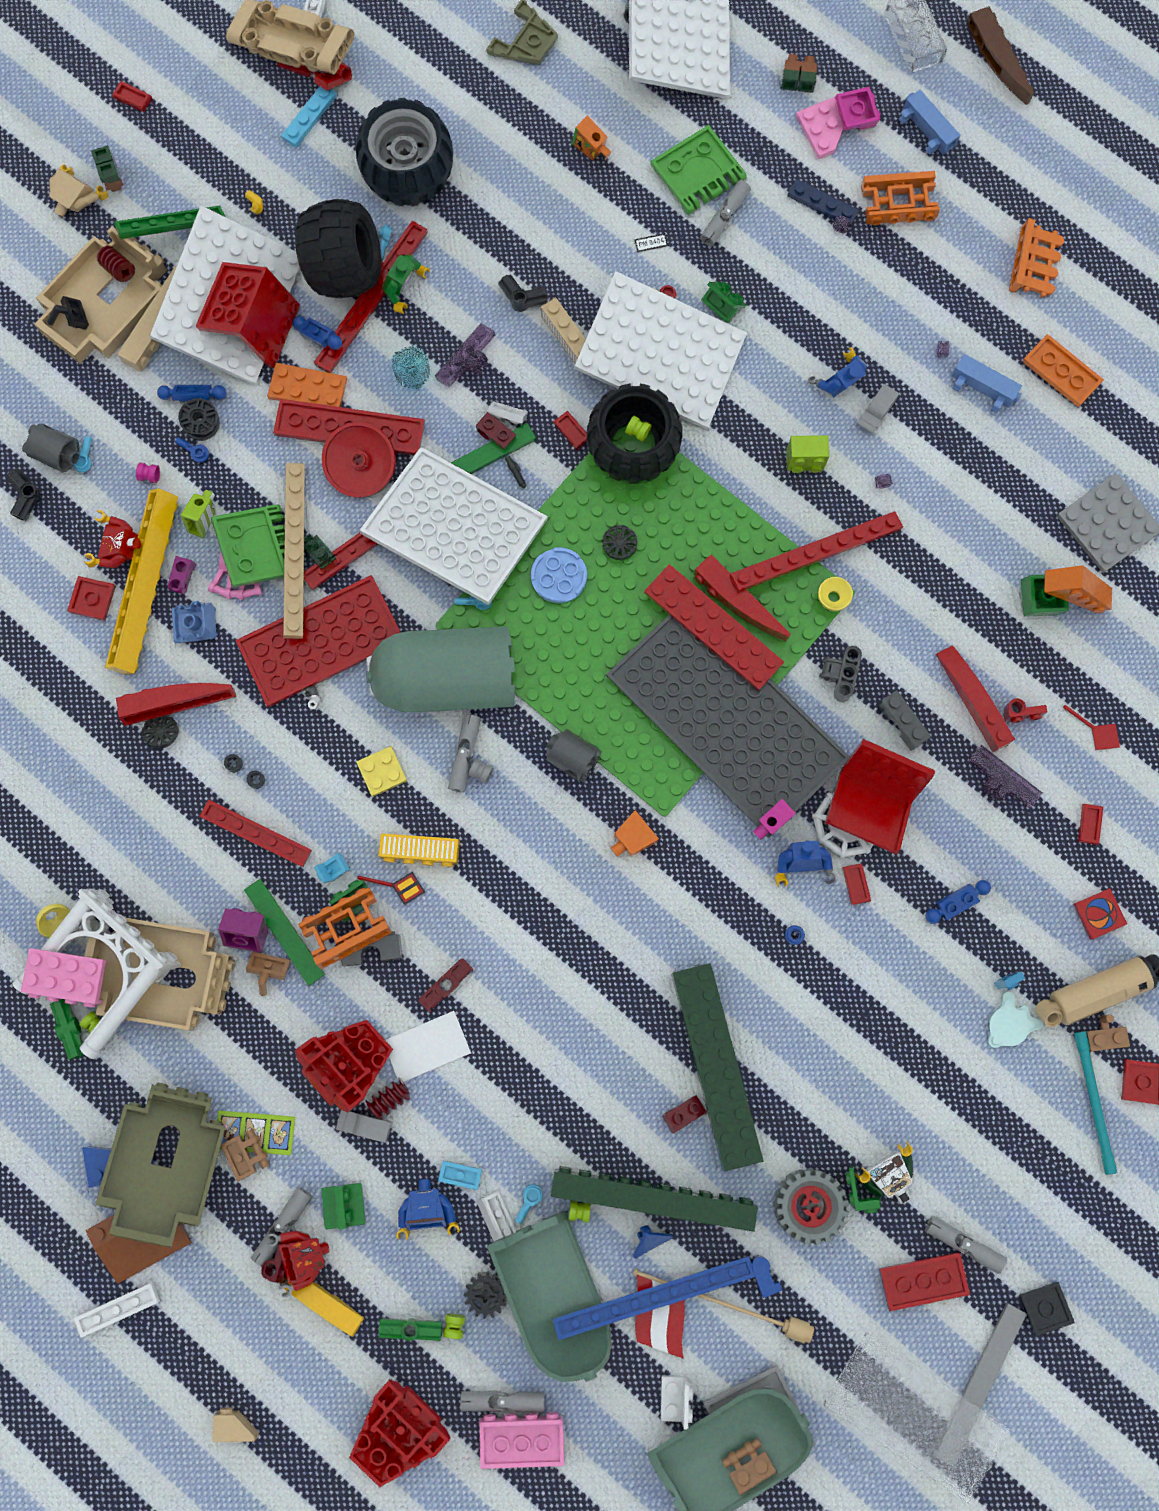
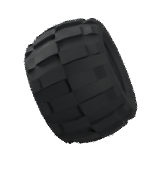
M332 199L316 203L306 211H302L295 228V247L301 272L311 289L321 296L325 295L330 298L342 299L355 297L368 291L369 288H373L381 273V248L375 224L366 208L356 201Z
M631 383L621 385L619 389L615 391L612 389L603 395L601 402L596 403L589 416L587 425L589 452L593 455L597 466L602 471L608 472L611 478L619 482L620 480L629 481V484H639L642 480L651 481L658 478L660 472L666 471L673 464L676 455L680 451L682 442L680 415L675 405L669 402L668 397L659 389L656 391L652 390L649 385L640 383V386H631ZM633 416H636L641 422L651 424L650 432L654 437L655 446L644 452L631 453L613 444V437L621 427L629 424Z

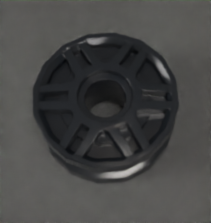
M195 398L187 401L179 410L178 420L180 426L189 438L204 441L217 433L220 427V419L211 402ZM198 418H203L201 421L196 422Z

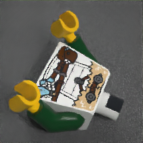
M906 1141L907 1145L905 1148H902L899 1144L897 1145L899 1151H893L867 1169L862 1167L863 1174L861 1176L857 1173L855 1174V1177L862 1182L867 1191L879 1197L885 1196L890 1198L895 1195L900 1204L905 1203L911 1198L905 1189L912 1184L911 1178L913 1177V1148L908 1141Z

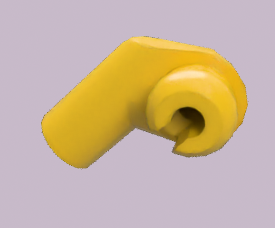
M248 190L245 193V198L252 202V208L250 207L254 214H260L263 211V199L251 190Z

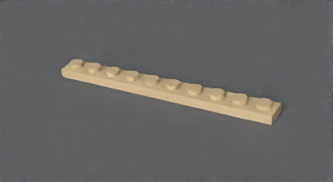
M286 463L283 638L303 639L305 464Z

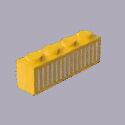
M381 833L378 856L386 863H395V860H403V864L412 865L416 861L422 862V865L425 866L441 863L442 867H453V864L458 865L460 841L459 839Z

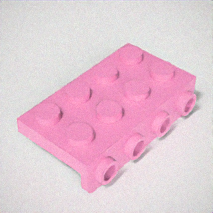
M29 948L21 992L28 993V997L40 998L42 995L47 996L46 1000L59 1001L60 998L65 999V1003L77 1004L78 1001L84 1002L83 1006L96 1007V1004L103 1003V1000L99 998L106 960Z
M548 1412L546 1416H538V1413H526L522 1417H517V1414L514 1413L505 1414L504 1417L486 1414L484 1418H480V1469L564 1466L563 1415H559L558 1412Z

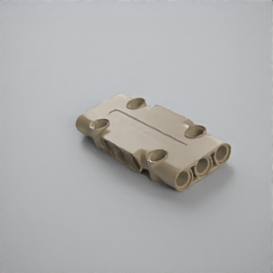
M244 0L227 30L226 38L229 43L248 48L250 53H259L267 59L294 67L304 65L311 72L321 70L335 74L354 41V30L341 25H334L330 18H321L315 13L281 4L279 8H276L270 0L262 2Z

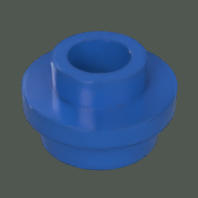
M793 925L787 928L785 938L788 943L798 945L803 942L805 933L800 926ZM792 932H796L798 934L797 939H793L791 937Z

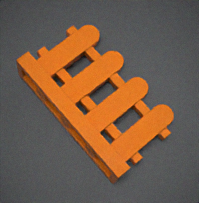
M1028 218L1020 229L1009 291L1015 293L1021 287L1024 292L1031 290L1040 293V297L1044 298L1046 295L1050 296L1055 291V286L1048 282L1049 279L1053 280L1058 275V270L1052 267V263L1056 264L1061 259V254L1055 251V247L1059 248L1064 243V238L1058 235V231L1054 230L1051 233L1042 230L1039 225L1034 227L1035 220ZM1038 242L1049 245V249L1039 246ZM1035 258L1046 261V265L1036 262ZM1032 274L1043 277V281L1032 278Z

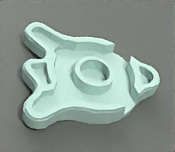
M1009 991L1004 992L1000 1007L989 1018L990 1031L987 1042L992 1048L1019 1045L1030 1032L1042 1029L1043 1022L1040 1019L1032 1018L1027 1006L1023 1005L1016 1008L1014 994Z

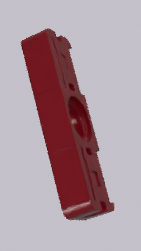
M461 958L419 998V1002L428 1012H432L431 1008L433 1009L443 1000V997L446 999L470 971H474L473 968ZM446 979L452 983V987L448 991H444L441 988V982Z

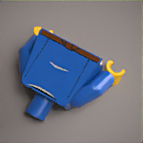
M419 1180V1191H411L409 1197L403 1201L398 1210V1227L400 1229L396 1234L397 1239L401 1237L400 1232L406 1234L407 1240L410 1236V1230L446 1226L449 1235H451L450 1228L452 1226L456 1227L459 1233V1225L455 1222L454 1209L447 1197L440 1194L438 1189H431L430 1180Z

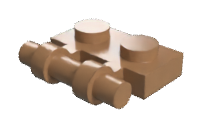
M253 1129L246 1132L248 1140L243 1142L241 1135H238L221 1144L237 1182L257 1172L254 1164L259 1162L262 1169L269 1166L266 1159L268 1156L266 1152H263L259 1143L260 1138L258 1135L256 1136ZM249 1146H252L256 1154L253 1158L250 1157L247 1151Z
M758 1438L752 1442L747 1441L744 1443V1447L736 1452L728 1453V1457L722 1460L725 1468L732 1464L736 1468L729 1475L740 1495H743L777 1473L766 1452L759 1456L757 1455L755 1450L762 1446ZM750 1454L752 1460L742 1466L739 1460Z

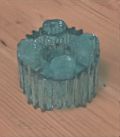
M412 345L408 348L405 347L404 350L401 349V351L395 352V355H393V373L396 381L401 386L419 389L424 384V381L427 382V378L430 375L428 358L421 348Z

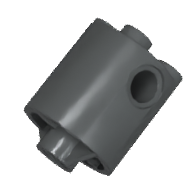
M43 423L37 426L34 424L30 426L28 430L29 436L22 446V451L28 457L62 473L67 472L77 463L80 444L76 438Z
M569 729L554 734L546 746L547 762L583 783L589 776L590 769L596 766L602 753L598 747Z

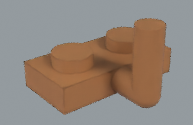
M252 952L246 966V972L261 975L258 981L259 994L265 996L267 995L266 982L268 977L285 981L291 962L288 959Z
M1113 1015L1100 1016L1101 1030L1086 1031L1090 1047L1089 1052L1130 1047L1127 1027L1109 1028V1023L1114 1021Z

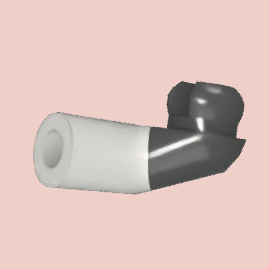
M315 686L306 687L305 695L311 696L308 707L315 709L320 702L318 689Z

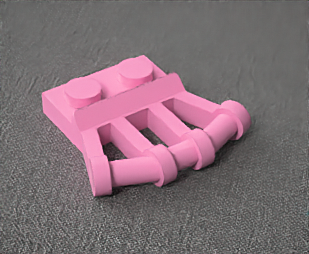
M222 553L220 554L219 571L214 580L209 584V592H216L226 599L235 597L239 600H244L253 595H263L260 583H254V587L247 590L246 585L240 586L239 590H233L229 576L226 589L220 587L219 584L224 574L228 573Z

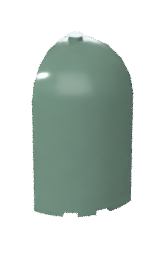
M508 627L419 630L394 634L383 640L373 651L369 671H366V682L370 683L371 690L379 702L388 708L401 712L514 707L515 684L512 682L511 672H515L514 657H510L512 643Z
M562 1211L542 1219V1221L532 1225L533 1228H531V1225L517 1230L516 1233L504 1236L487 1245L527 1352L534 1364L544 1374L555 1380L572 1382L585 1379V1382L596 1378V1373L609 1360L611 1332L608 1324L558 1340L553 1319L602 1303L567 1213Z
M754 1389L736 1397L688 1427V1429L647 1453V1456L665 1489L670 1492L672 1498H676L673 1503L677 1511H735L801 1467L810 1455L813 1447L812 1434L808 1429V1426L811 1424L805 1413L800 1414L796 1406L786 1395L772 1389ZM758 1438L762 1446L755 1450L757 1455L759 1456L766 1452L777 1473L743 1495H740L729 1475L736 1468L733 1464L725 1468L722 1460L728 1457V1453L736 1452L744 1447V1443L747 1441L752 1442ZM748 1454L740 1459L739 1462L743 1466L751 1461L752 1458Z

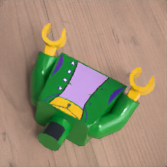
M411 254L398 256L389 270L382 287L391 303L394 304L393 310L404 314L403 308L407 309L408 306L406 303L399 301V296L416 270L417 275L426 279L424 276L425 271L430 272L429 268L421 265Z

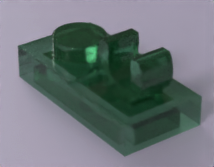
M309 533L304 537L306 541L304 543V550L321 570L336 559L334 554L317 535L312 537Z

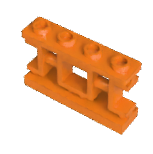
M935 171L864 176L861 183V192H863V197L872 196L873 207H867L865 212L867 217L866 224H895L905 221L911 223L919 220L932 221L936 219L940 211L938 202H929L928 192H933L936 186L934 182L936 178ZM913 188H921V194H914ZM886 190V197H878V191ZM907 193L908 204H893V194ZM915 202H923V208H915ZM887 204L888 210L880 211L879 205Z
M362 888L355 895L340 899L332 907H325L320 910V913L314 916H307L298 924L306 938L312 935L315 936L320 948L311 953L315 964L321 970L392 933L384 916L382 915L374 919L368 907L377 902L370 888ZM362 903L365 912L355 916L351 908ZM350 916L356 929L339 937L333 924ZM369 919L373 927L363 932L359 923ZM326 922L329 930L320 935L316 926ZM333 937L337 946L327 951L324 941Z

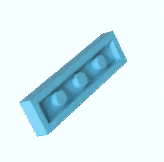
M320 86L282 133V140L297 148L336 99L337 92L333 89L325 90Z

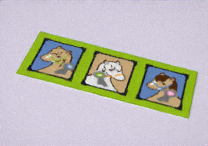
M218 1110L217 1121L222 1122L221 1126H225L221 1144L238 1135H241L243 1142L248 1140L246 1132L253 1129L256 1136H259V1143L266 1154H292L295 1116ZM252 1146L247 1147L248 1152H254Z

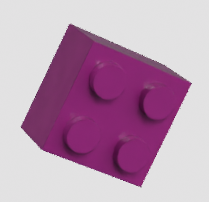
M225 908L218 928L223 946L262 953L268 935L264 915L258 912H243L238 908Z

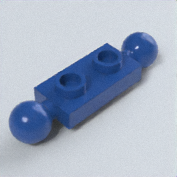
M296 316L293 319V327L302 336L324 348L328 345L333 350H337L342 346V339L329 327L310 317L307 321L303 316Z
M162 385L157 389V395L162 400H168L172 396V401L186 402L195 398L209 401L211 396L217 400L224 399L227 391L221 385H216L213 389L211 385H174L173 389Z
M980 880L976 883L975 888L969 883L937 901L939 909L932 908L926 912L925 918L927 922L937 924L941 920V916L945 920H949L979 903L980 900L977 895H987L991 891L990 883L986 880Z

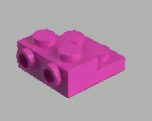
M870 86L836 94L835 100L845 131L855 128L863 130L876 127L880 120V112L876 109L875 96L871 92Z

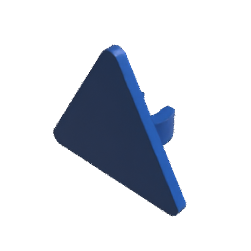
M648 1225L640 1227L641 1232L637 1233L640 1242L632 1256L634 1259L669 1241L673 1238V1235L653 1233Z

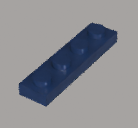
M798 179L795 180L787 197L849 228L859 213L858 209Z

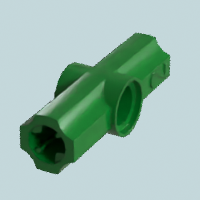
M65 999L54 1001L50 1004L56 1021L55 1031L59 1040L63 1042L68 1060L84 1056L80 1050V1046L83 1044L80 1035L82 1032L78 1019L74 1017L70 1004L65 1003Z
M414 1318L408 1320L380 1319L379 1338L404 1339L406 1341H441L442 1321H424ZM413 1325L416 1329V1333L412 1335L408 1334L406 1332V1326Z

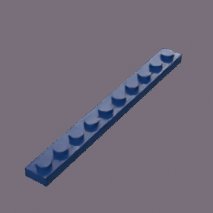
M748 1256L555 1318L553 1322L558 1340L754 1278L755 1274Z

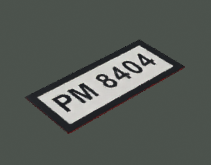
M665 233L634 239L637 252L668 246Z

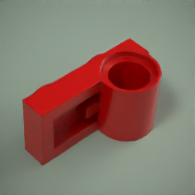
M342 62L335 74L323 72L315 75L314 83L325 90H331L338 85L352 80V70L350 66Z
M1015 698L1004 707L1003 715L1005 721L1019 723L1026 718H1030L1031 721L1042 719V716L1048 711L1046 705L1026 707L1022 699ZM1011 705H1015L1018 708V713L1012 710Z

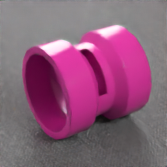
M139 462L136 468V479L142 482L148 480L150 483H158L160 478L159 465L152 464L149 466L146 463Z

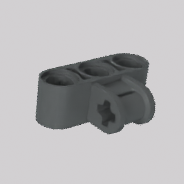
M849 646L843 653L841 660L833 658H823L822 660L824 664L819 678L836 683L834 697L839 702H846L854 692L862 657L861 649L857 646ZM847 653H853L856 659H850ZM843 671H850L852 677H846ZM840 688L846 689L847 692H848V695H846V696L842 695V694L840 693L839 689H840Z

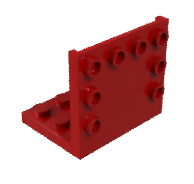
M222 262L196 327L200 331L238 336L268 367L275 368L300 304L267 267Z
M863 739L840 770L825 823L897 855L901 849L911 805L934 777L935 770Z

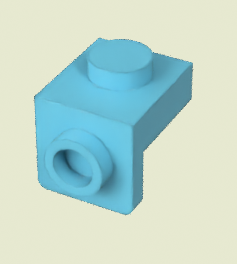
M341 853L314 867L317 877L322 883L333 882L350 870Z

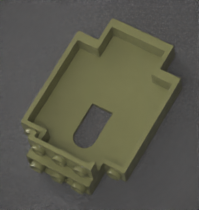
M157 1083L151 1086L145 1108H141L142 1105L135 1102H129V1105L124 1104L95 1206L116 1210L109 1231L110 1236L171 1248L178 1223L195 1227L200 1225L225 1126H221L222 1122L210 1120L209 1123L206 1122L212 1098L208 1097L209 1094L203 1092L192 1094L188 1093L189 1090L177 1087L174 1090L168 1088L169 1085ZM167 1126L177 1128L180 1134L171 1168L151 1164L159 1133Z

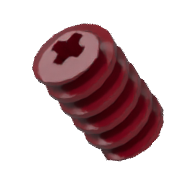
M104 246L98 251V264L117 281L127 282L134 276L135 266L114 249L113 246Z
M398 1077L399 1084L394 1081L391 1082L392 1089L385 1086V1094L379 1090V1098L372 1095V1103L365 1100L371 1112L380 1120L384 1118L383 1112L389 1115L390 1108L393 1110L397 1109L396 1103L402 1106L404 1104L403 1098L407 1101L411 1100L410 1092L400 1077Z

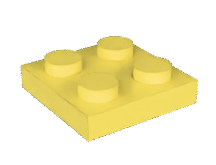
M392 746L357 761V765L372 797L407 782Z

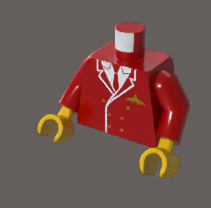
M97 510L98 513L103 514V517L101 519L94 517V519L99 523L108 522V524L105 525L97 557L99 559H96L91 553H87L85 557L92 560L90 562L84 561V563L90 568L95 567L97 564L99 567L118 568L125 561L132 560L134 549L141 547V541L137 538L138 534L133 532V528L125 520L114 516L108 517L102 510Z

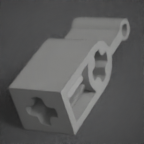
M883 384L856 425L872 434L891 409L900 393Z
M341 1110L336 1130L386 1143L388 1142L393 1122L350 1111L347 1113Z

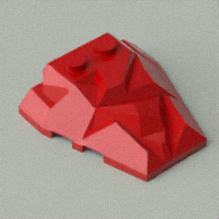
M365 1020L346 1026L343 1030L337 1032H328L325 1036L312 1037L295 1050L298 1062L303 1066L302 1074L325 1101L331 1106L336 1104L340 1110L348 1113L363 1101L393 1048L370 1022Z
M389 1379L374 1396L372 1406L364 1420V1425L349 1458L377 1486L382 1487L403 1475V1472L413 1467L414 1469L426 1459L435 1457L450 1441L451 1437L447 1429L441 1424V1417L409 1386L403 1387L398 1382Z

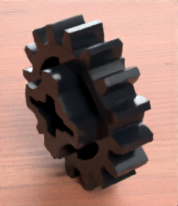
M486 1271L485 1276H482L479 1272L477 1274L478 1279L472 1276L470 1279L472 1285L467 1283L465 1286L469 1291L464 1292V1296L468 1297L464 1303L465 1305H471L469 1312L476 1311L475 1317H478L481 1313L483 1314V1319H486L487 1314L494 1318V1311L501 1313L500 1305L506 1306L507 1303L503 1299L507 1297L500 1279H496V1273L491 1277L489 1276V1271ZM483 1281L480 1289L473 1290L478 1283ZM491 1282L497 1286L499 1291L494 1290V1288L491 1286ZM484 1290H488V1294L491 1295L488 1300H485L484 1296L481 1295ZM474 1300L479 1301V1303L481 1304V1308L476 1305ZM499 1300L494 1307L489 1308L492 1301Z

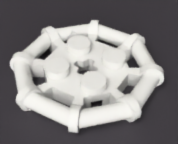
M826 793V797L815 814H812L819 844L833 851L842 859L863 853L869 854L874 844L831 825H828L830 832L825 835L822 821H826L827 815L823 814L831 804L834 794ZM832 836L842 842L841 847L828 839ZM858 841L860 844L859 847L847 849V843Z

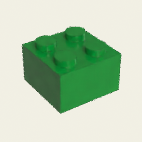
M1029 575L1021 579L1024 617L1054 616L1069 611L1068 601L1044 592L1045 575Z

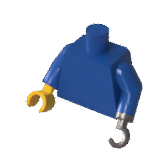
M850 347L849 353L843 352L846 361L851 362L826 381L823 379L813 380L815 376H811L808 379V383L811 385L816 384V387L831 394L834 398L865 376L867 365L859 356H856L854 349Z
M819 841L791 843L787 850L780 853L778 858L777 871L779 873L774 877L777 886L779 887L780 881H783L785 887L788 885L785 873L823 870L827 876L833 877L831 881L825 880L827 884L834 883L836 877L831 873L833 871L831 853L826 848L820 847Z

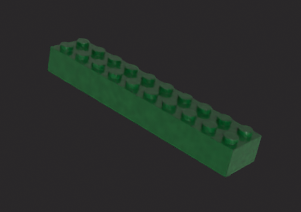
M711 963L673 972L671 976L722 1170L726 1172L764 1162Z
M559 1166V1169L554 1171L550 1197L755 1232L758 1206L750 1198L739 1197V1200H735L731 1195L719 1193V1197L713 1196V1193L705 1190H699V1193H694L688 1187L679 1186V1190L672 1189L670 1184L659 1183V1186H654L651 1181L639 1179V1183L632 1182V1179L629 1177L619 1176V1179H613L611 1174L599 1173V1176L591 1175V1171L579 1169V1173L572 1172L571 1167Z

